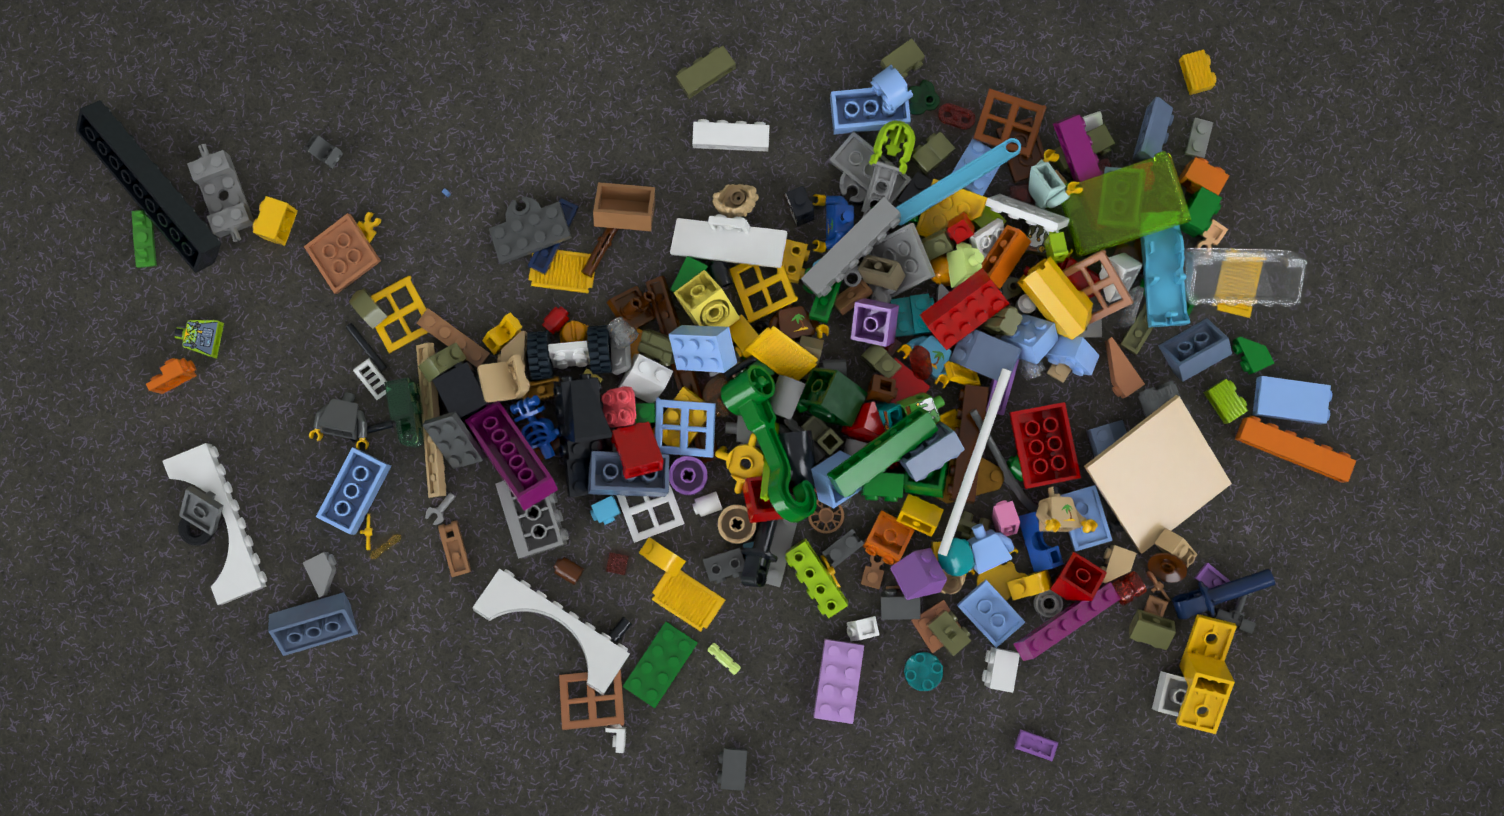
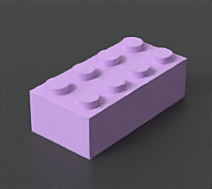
M824 638L814 718L853 724L864 651L863 644Z

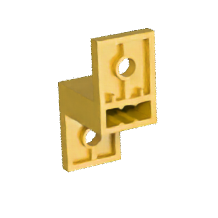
M1197 614L1179 665L1188 688L1176 719L1177 725L1216 734L1235 683L1225 663V658L1237 628L1235 623ZM1209 634L1216 635L1213 641L1206 640ZM1200 707L1207 708V711L1205 713H1197V710Z

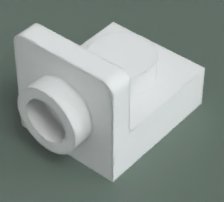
M875 616L847 622V634L851 641L879 636Z
M620 724L607 726L605 732L617 733V735H613L612 745L616 747V753H624L626 727H622Z

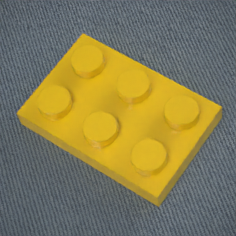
M685 386L682 387L674 400L705 402ZM667 408L663 414V424L680 425L681 409ZM689 409V426L703 427L706 423L707 411ZM663 429L662 442L667 446L680 447V430ZM688 431V446L699 432Z

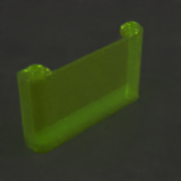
M1166 151L1156 153L1154 158L1082 181L1076 185L1075 189L1080 187L1083 188V191L1080 194H1070V198L1061 203L1065 217L1070 219L1068 227L1078 257L1192 221L1171 153L1166 154Z

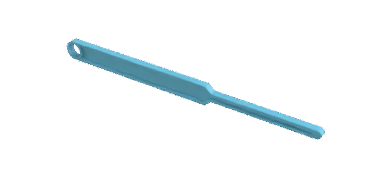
M1010 138L895 207L901 214V221L898 225L905 224L1017 156L1021 151L1019 140ZM1014 142L1019 148L1016 152L1011 153L1006 150L1007 144Z

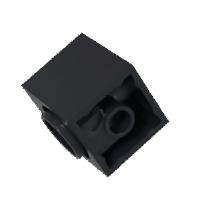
M462 361L453 366L454 369L443 372L432 381L448 412H456L462 422H465L467 418L491 405L492 402L488 403L484 400L479 375L474 367L468 362L464 363Z

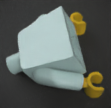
M1052 149L1046 150L1044 159H1041L1035 166H1031L1028 190L1036 202L1035 206L1041 209L1047 207L1054 208L1070 198V194H1080L1083 191V188L1080 187L1075 189L1076 185L1080 182H1070L1067 190H1065V184L1049 164V161L1056 162L1059 159V154H1056V151Z

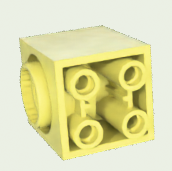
M705 270L674 292L696 326L729 327L740 319L722 288Z

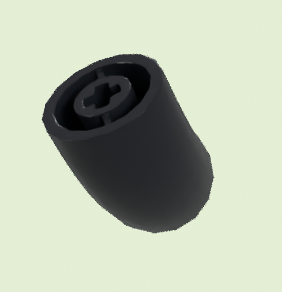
M812 431L778 434L791 467V478L788 486L789 493L794 495L793 487L804 480L809 481L815 489L811 471L816 466Z

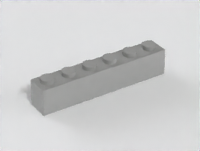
M883 197L801 278L802 282L818 298L822 295L826 296L832 290L831 286L835 282L839 283L845 277L844 273L847 270L855 268L859 263V259L863 255H868L873 249L872 246L877 241L881 242L886 237V232L890 228L894 229L900 223V212Z

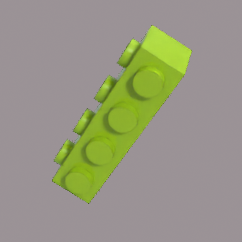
M806 538L786 550V562L790 567L794 566L797 571L796 576L798 580L806 584L808 587L806 589L811 599H816L818 602L817 607L822 615L826 614L830 618L848 606V600Z

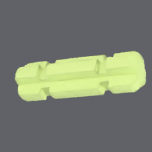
M712 643L708 648V652L711 655H715V658L723 666L728 667L729 671L735 675L741 667L736 662L734 663L733 659L723 650H720L717 644Z

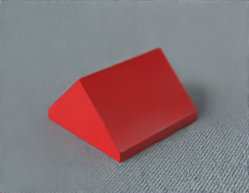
M875 402L863 403L853 426H843L841 432L863 443L873 441L883 434L885 429Z

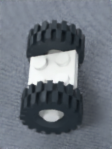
M608 325L587 327L588 342L577 341L551 344L548 331L528 332L527 353L532 380L553 378L554 368L565 369L569 366L585 367L591 364L593 375L612 373L611 342Z

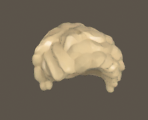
M732 184L726 185L723 190L714 193L712 202L717 211L727 218H734L736 216L746 217L747 213L752 212L759 196L756 194V188L753 186Z

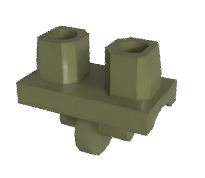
M964 511L956 530L962 532L961 537L968 540L975 537L972 527L977 524L972 522L974 515ZM980 518L978 524H983L985 531L990 530L991 521L986 518Z

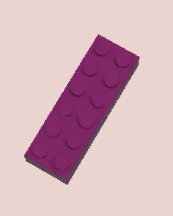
M499 401L492 403L465 420L471 433L524 511L558 490L552 476Z

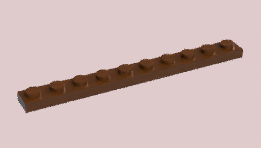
M660 276L645 283L647 290L655 295V299L651 303L660 332L669 336L668 334L677 329L680 324L665 276ZM671 364L678 390L680 391L685 386L703 400L695 372L677 370L676 364ZM699 432L694 438L696 448L705 449L706 432ZM715 436L714 457H700L703 464L719 459L715 456V452L718 450Z

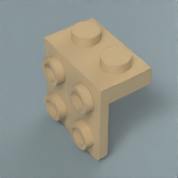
M520 354L512 355L507 362L483 364L477 368L484 400L488 403L519 399L529 391V380L524 372L525 363L521 360Z

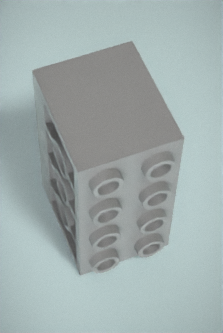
M504 481L495 483L518 559L567 544L566 540L569 539L567 529L562 528L561 521L564 520L561 510L556 509L555 503L558 502L555 492L524 511ZM534 509L539 511L537 517L532 516ZM539 527L545 530L543 536L538 535Z

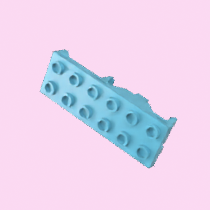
M1178 211L1141 213L1139 228L1148 327L1181 326L1190 323L1187 313L1184 282L1187 275L1183 271L1185 259L1184 240L1179 225L1181 212Z

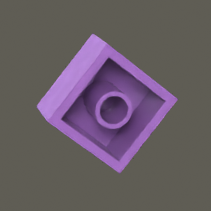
M866 298L856 301L851 339L885 347L894 343L899 305Z

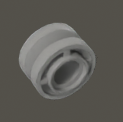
M1052 590L1039 593L1034 598V608L1041 616L1053 617L1061 612L1063 608L1061 596ZM1050 598L1053 602L1050 609L1044 607V600Z

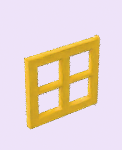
M783 261L781 268H777L778 273L765 280L757 265L739 264L729 269L749 323L798 300ZM754 267L759 283L745 289L740 273ZM782 281L787 297L773 303L767 287ZM762 290L768 306L753 312L748 297Z
M407 276L371 295L375 302L387 297L394 310V313L390 314L375 327L389 354L429 333L422 327L411 332L403 316L416 309L419 310L421 316L427 310L411 281V276ZM406 286L414 302L399 310L391 293ZM399 319L407 335L392 343L384 327Z

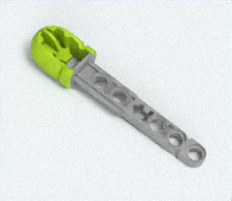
M894 120L888 122L878 133L873 148L875 154L871 155L869 164L875 167L861 210V212H864L863 217L871 210L870 203L872 201H880L883 197L889 201L897 175L906 174L908 167L906 163L910 161L915 135L910 125L905 122ZM888 138L891 139L890 145H886ZM900 143H904L902 149L899 148ZM882 145H886L887 155L893 157L901 152V150L904 152L903 157L900 158L898 163L899 168L892 166L893 163L885 161V163L878 162L882 155ZM879 182L885 183L887 187L883 193H879L876 190V184ZM859 266L845 272L844 283L848 287H856L860 283L862 276L858 271ZM848 274H856L858 281L855 284H850L847 281Z

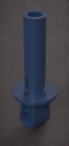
M1268 568L1209 589L1208 586L1205 587L1202 581H1199V589L1179 594L1173 597L1172 602L1179 619H1188L1206 611L1213 617L1215 616L1214 605L1274 586L1275 580Z

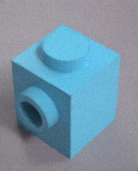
M614 496L591 505L592 510H590L593 520H598L599 523L604 522L605 525L615 521L614 517L621 514Z

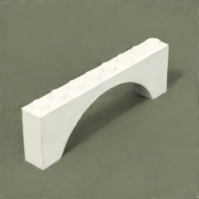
M205 443L163 460V464L169 479L186 481L199 487L206 493L211 491L216 494L214 500L224 505L222 514L225 518L229 535L228 555L221 574L211 586L217 605H222L267 587L265 584L267 577L263 571H260L258 566L260 559L256 553H253L251 547L253 546L252 538L246 535L244 529L246 528L245 520L242 517L240 518L238 514L239 504L231 496V492H233L232 486L224 478L226 471L224 466L218 462V450L212 444Z
M499 569L473 606V611L488 621L507 613L522 611L543 614L560 622L574 635L584 652L588 669L587 685L604 695L629 657L628 648L620 643L618 645L611 642L612 638L603 632L602 634L594 631L596 628L588 622L582 623L578 620L579 616L571 611L569 613L562 610L563 606L558 602L553 601L551 603L546 599L547 596L539 590L537 592L530 589L531 585L524 580L519 582L509 570L505 569L502 571Z

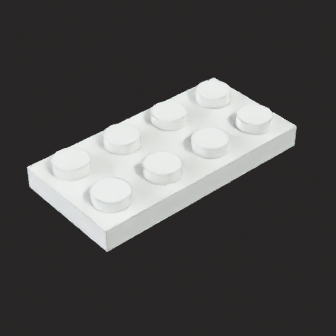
M1002 194L987 198L985 204L991 207V211L1008 213V217L1013 219H1025L1027 224L1044 226L1043 229L1049 232H1055L1068 226L1070 218Z

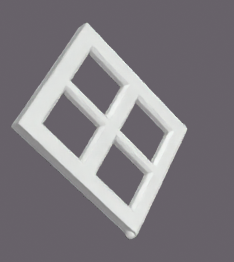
M670 483L669 493L666 497H657L650 500L649 496H643L644 503L630 508L624 495H617L634 543L685 524ZM669 502L675 519L659 525L653 507ZM648 509L654 527L638 533L632 515Z

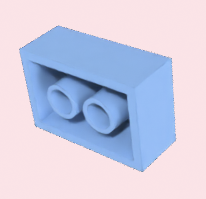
M681 325L668 334L677 370L725 373L737 363L729 327Z

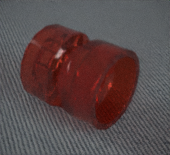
M1135 571L1126 574L1123 581L1118 579L1112 583L1121 598L1118 602L1122 606L1132 602L1134 596L1138 598L1147 592L1145 584Z

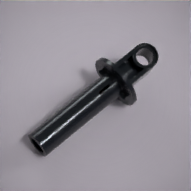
M777 520L759 522L753 547L742 549L741 553L746 556L741 573V583L744 586L761 588L766 584L770 562L774 563L778 560V557L770 552Z

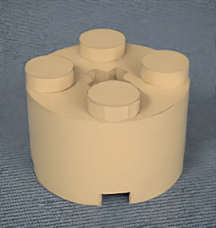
M731 505L721 512L718 518V530L726 541L739 544L746 542L753 536L756 530V522L750 523L747 507ZM734 519L742 521L741 529L732 528L731 525L734 524Z

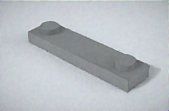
M785 519L778 520L770 548L771 554L777 556L778 560L774 563L770 562L766 584L777 587L781 586L787 563L785 553L786 550L791 548L797 523L789 522Z

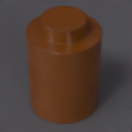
M566 557L563 559L559 558L553 567L556 575L573 585L577 583L584 571L583 567Z

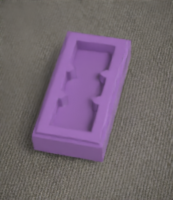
M1020 729L1014 748L1053 761L1058 742Z

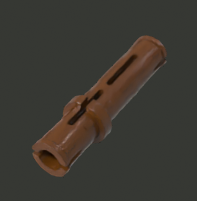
M606 227L602 236L598 237V243L581 271L584 275L592 278L608 247H611V241L618 228Z

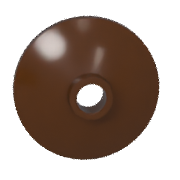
M1157 553L1151 556L1148 561L1149 571L1164 582L1175 583L1186 577L1187 566L1176 555Z

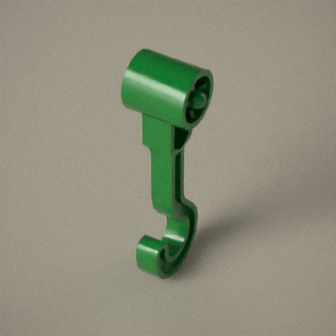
M752 365L723 385L721 388L722 401L730 412L742 416L747 429L752 431L757 437L770 468L768 495L775 511L783 519L798 523L814 514L817 507L815 491L812 484L804 480L793 487L795 500L790 495L788 486L791 478V467L776 432V416L769 402V398L775 393L774 380L765 368L759 365Z

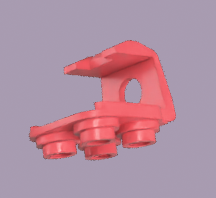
M624 386L609 389L601 395L603 413L610 428H619L635 423L636 405L632 387Z

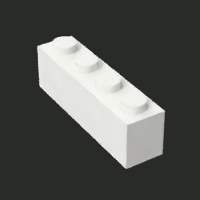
M699 119L698 122L693 123V148L768 152L769 125H766L764 122L747 124L745 121L728 123L725 120H718L717 123L706 119Z

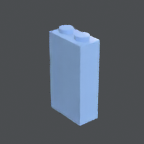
M1267 376L1257 377L1253 415L1320 425L1326 424L1330 418L1328 407L1332 399L1331 385Z

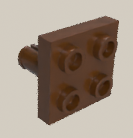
M637 285L606 302L627 334L656 319L655 312L650 306V303L655 299L654 293L647 291L642 294Z

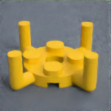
M754 433L750 435L748 444H739L730 453H726L727 448L725 446H721L715 452L717 458L726 460L727 469H729L733 479L737 481L734 489L736 494H740L743 491L742 487L746 478L759 477L763 474L765 456L763 451L756 447L757 437ZM742 459H748L751 462V467L744 468L741 464Z

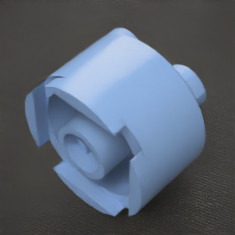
M892 65L872 78V89L877 96L882 95L883 103L889 111L895 110L913 97L911 90L907 91L905 88L907 83L895 68L893 69Z

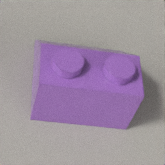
M931 548L914 551L890 568L906 600L939 593L947 581V577Z

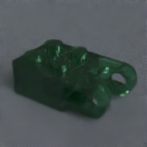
M409 378L384 382L390 418L396 422L400 443L412 448L422 446L424 443L421 420L423 408L417 396L420 395L419 385Z

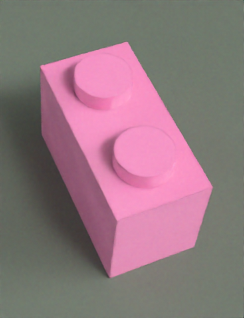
M1004 500L996 503V506H994L992 521L996 532H1001L1006 536L1017 534L1020 520L1013 501L1007 502Z

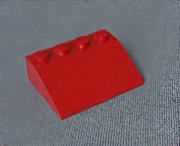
M1065 402L1009 413L1025 489L1081 478Z

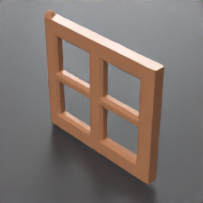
M1101 250L1062 270L1067 277L1081 270L1089 286L1080 291H1083L1087 296L1094 293L1103 309L1092 313L1089 324L1134 302L1107 257L1105 250ZM1100 260L1109 276L1094 283L1086 267ZM1114 284L1122 299L1108 306L1099 290Z
M621 669L613 680L614 694L596 696L595 690L587 685V697L569 699L568 682L587 681L588 672L559 675L562 730L624 725ZM615 700L616 716L597 718L596 702ZM588 703L589 719L570 721L569 704Z

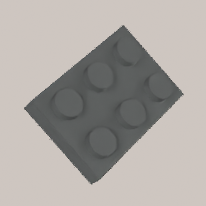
M456 412L425 420L422 424L453 469L481 462L485 459L486 455Z

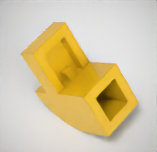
M510 312L504 316L498 326L486 333L482 341L495 355L521 332L522 326L519 320Z
M650 537L639 551V554L674 577L677 576L686 562Z
M1048 570L1034 572L1007 582L1012 600L1048 591L1053 585Z

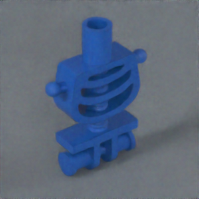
M534 395L532 398L527 397L524 400L518 401L516 405H511L510 410L513 414L518 412L521 414L514 418L515 422L528 418L529 424L524 426L521 433L532 449L540 448L546 460L556 455L550 442L557 438L560 431L554 428L551 420L547 418L536 419L535 414L543 411L545 407L544 405L539 408L535 407V405L540 404V399L537 395Z

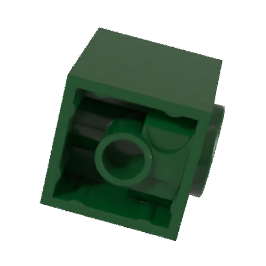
M813 368L798 403L807 408L813 416L826 423L852 427L868 393L838 370Z

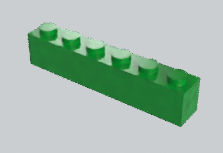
M921 407L917 408L828 472L827 476L836 492L845 498L853 495L862 485L868 484L873 477L883 473L891 464L901 460L906 453L916 449L924 440L931 438L938 431V428L929 411Z

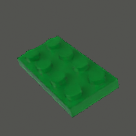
M665 622L623 687L655 708L698 642L668 622Z

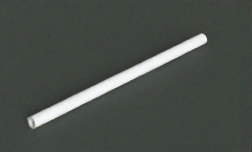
M1002 368L938 550V553L947 556L1011 375V371Z

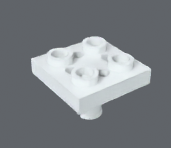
M997 218L969 237V243L972 244V248H978L984 255V259L1004 230L1003 220Z

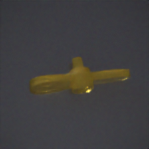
M399 534L393 535L381 547L373 550L370 553V558L377 559L384 551L389 550L391 546L400 542L401 536Z

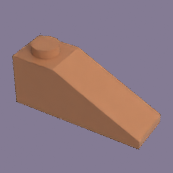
M1111 337L1105 341L1111 383L1114 386L1112 390L1117 397L1121 396L1123 399L1144 386L1145 383Z

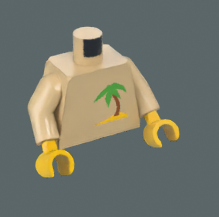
M1058 486L1048 488L1049 498L1039 501V507L1036 512V517L1039 519V531L1069 532L1083 527L1082 530L1085 533L1095 531L1098 524L1094 520H1087L1079 514L1071 497H1061Z

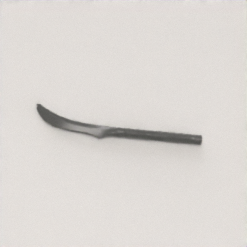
M973 409L969 413L980 431L983 420L977 409ZM990 434L987 445L1003 472L1004 482L1011 487L1018 499L1029 511H1037L1039 505L1033 502L1022 490Z

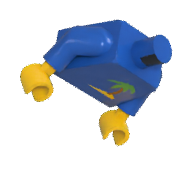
M820 194L813 195V197H818V202L813 203V205L824 206L827 204L826 242L814 240L813 244H818V247L813 249V251L823 253L826 248L831 249L854 227V206L848 205L843 196L826 197Z

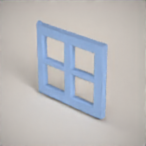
M657 397L655 407V439L661 454L713 458L716 403L665 400ZM663 407L681 409L680 425L663 424ZM689 409L707 411L706 427L689 426ZM663 429L680 430V447L662 446ZM688 431L706 432L705 449L688 448Z

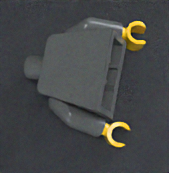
M345 392L342 400L331 399L329 404L318 410L313 424L315 429L309 433L310 439H313L315 432L318 434L317 441L323 438V433L357 440V437H359L356 448L360 449V442H364L365 450L368 449L369 442L365 439L367 437V421L359 405L353 403L355 395Z

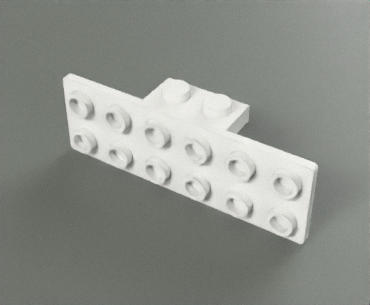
M717 214L716 216H709L708 222L677 218L670 254L781 268L788 233L785 230L751 227L745 218L738 216L727 218L724 215Z

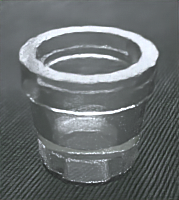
M622 317L615 318L607 326V330L619 349L626 348L632 344L639 334Z

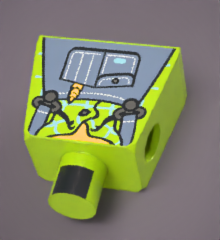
M188 320L186 328L177 327L174 336L176 339L183 340L182 345L184 348L217 359L224 323L217 320Z

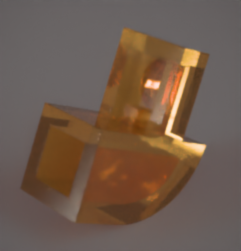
M720 373L704 387L703 400L707 403H716L715 414L717 417L722 416L724 419L730 414L720 400L721 388L727 383Z

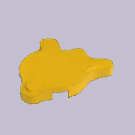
M1007 562L1005 565L1000 564L979 574L976 582L978 586L986 579L1005 600H1008L1011 597L1007 582L1027 576V574L1018 573L1014 564Z

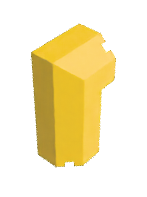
M1051 256L1043 259L1028 270V276L1023 275L1020 277L1017 283L1047 321L1055 323L1058 334L1072 340L1085 331L1091 320L1093 303L1083 291H1078Z

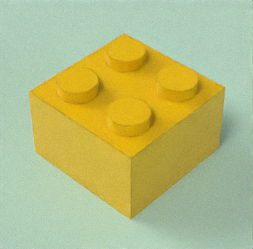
M266 196L259 206V216L254 220L253 233L265 240L285 246L298 211L286 202Z

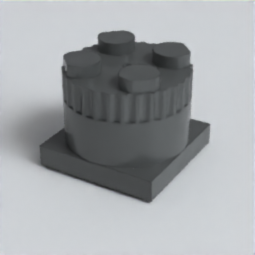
M1173 380L1158 385V390L1152 387L1139 392V400L1146 418L1175 395L1180 396L1176 383L1174 384ZM1186 404L1185 406L1187 410L1190 412L1189 404Z

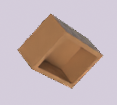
M598 182L593 210L594 226L651 231L655 208V187Z

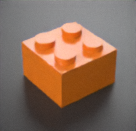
M1195 157L1185 166L1177 182L1187 187L1186 191L1191 194L1204 187L1219 195L1229 175L1222 168L1213 167L1208 164L1209 162L1206 159Z

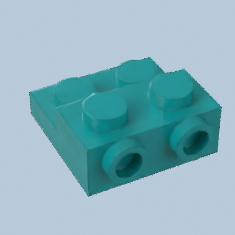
M929 294L913 295L890 301L891 304L899 305L895 337L932 333L920 317L922 312L934 304V300L929 298Z

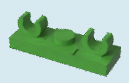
M143 210L132 211L136 267L157 266L153 222Z

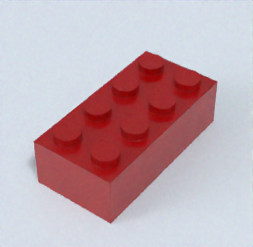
M981 268L922 312L920 317L942 346L948 350L1009 305V302L985 270Z

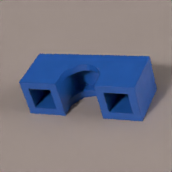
M1037 511L1018 516L1034 572L1063 565L1059 547H1051L1044 542L1043 532L1039 531V519L1036 517Z

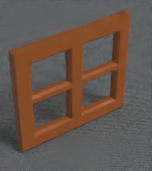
M989 88L973 139L998 146L1009 139L1012 128L1015 127L1030 132L1026 147L1021 146L1019 153L1030 158L1046 106ZM994 99L1012 104L1007 119L989 114ZM1019 107L1037 112L1032 127L1014 122ZM987 119L1005 124L1001 139L983 134ZM1009 143L1006 146V150L1016 152L1019 148L1018 145Z

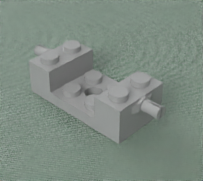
M201 144L198 148L202 157L187 163L193 181L199 184L210 214L207 216L211 230L219 238L231 234L233 242L240 241L241 238L238 231L252 226L254 219L231 157L224 150L209 154L206 144ZM222 191H227L229 194L228 198L224 201L220 200L219 194Z

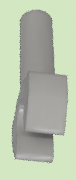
M450 492L438 507H429L427 509L425 518L428 519L433 513H436L438 517L433 525L442 523L445 520L443 512L456 496Z

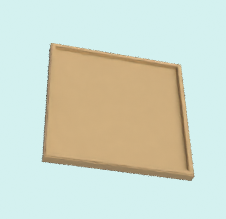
M1175 395L1084 466L1141 554L1154 545L1165 528L1172 531L1232 484L1178 395Z

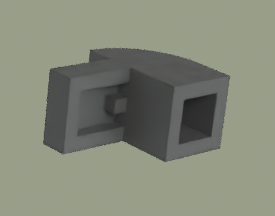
M313 134L303 148L332 169L343 155L340 149L316 134Z

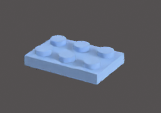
M972 139L953 172L988 152L991 148ZM999 167L963 189L983 196Z
M1096 485L1061 495V497H1071L1079 514L1087 520H1094L1098 524L1094 532L1085 533L1082 530L1083 527L1068 532L1074 551L1113 541Z
M986 579L957 604L962 612L996 648L1025 623L1023 618Z

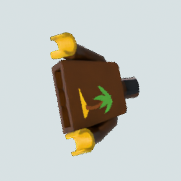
M792 303L777 311L771 318L768 326L770 329L772 326H775L793 341H800L801 335L812 337L816 332L817 338L821 339L822 333H825L826 336L829 333L827 325H821L818 321L809 319L810 313L803 306L793 307Z

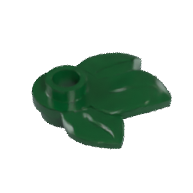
M922 80L920 87L911 86L907 88L908 91L911 90L913 93V97L909 99L911 101L909 104L910 114L921 115L926 110L932 111L939 106L940 98L935 93L934 85L931 82ZM929 98H933L931 103L927 102Z

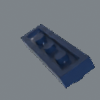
M561 198L559 202L561 203L568 227H570L579 207ZM562 242L534 252L528 267L546 275Z

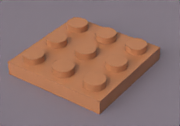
M348 213L304 246L334 294L341 292L381 262L352 215Z

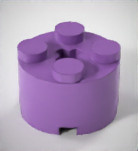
M692 456L678 458L673 462L669 470L671 486L683 495L699 493L703 490L708 480L705 465L701 460ZM684 472H693V475L691 476V481H689L688 479L684 480Z

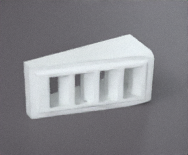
M370 357L353 369L376 400L392 390V387ZM369 365L371 369L362 374L361 371ZM374 372L376 375L367 381L365 377ZM379 378L380 382L372 387L370 383ZM384 384L386 389L377 394L375 389Z

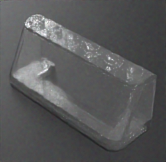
M1184 249V273L1187 275L1184 282L1188 304L1200 305V303H1207L1208 305L1216 306L1219 303H1225L1229 306H1236L1237 303H1244L1246 306L1262 304L1268 307H1272L1274 304H1280L1284 307H1292V304L1300 305L1307 260L1295 252L1256 249Z

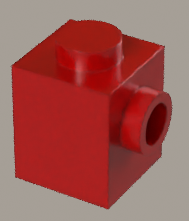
M964 211L948 221L946 232L951 240H955L959 244L974 235L975 226Z

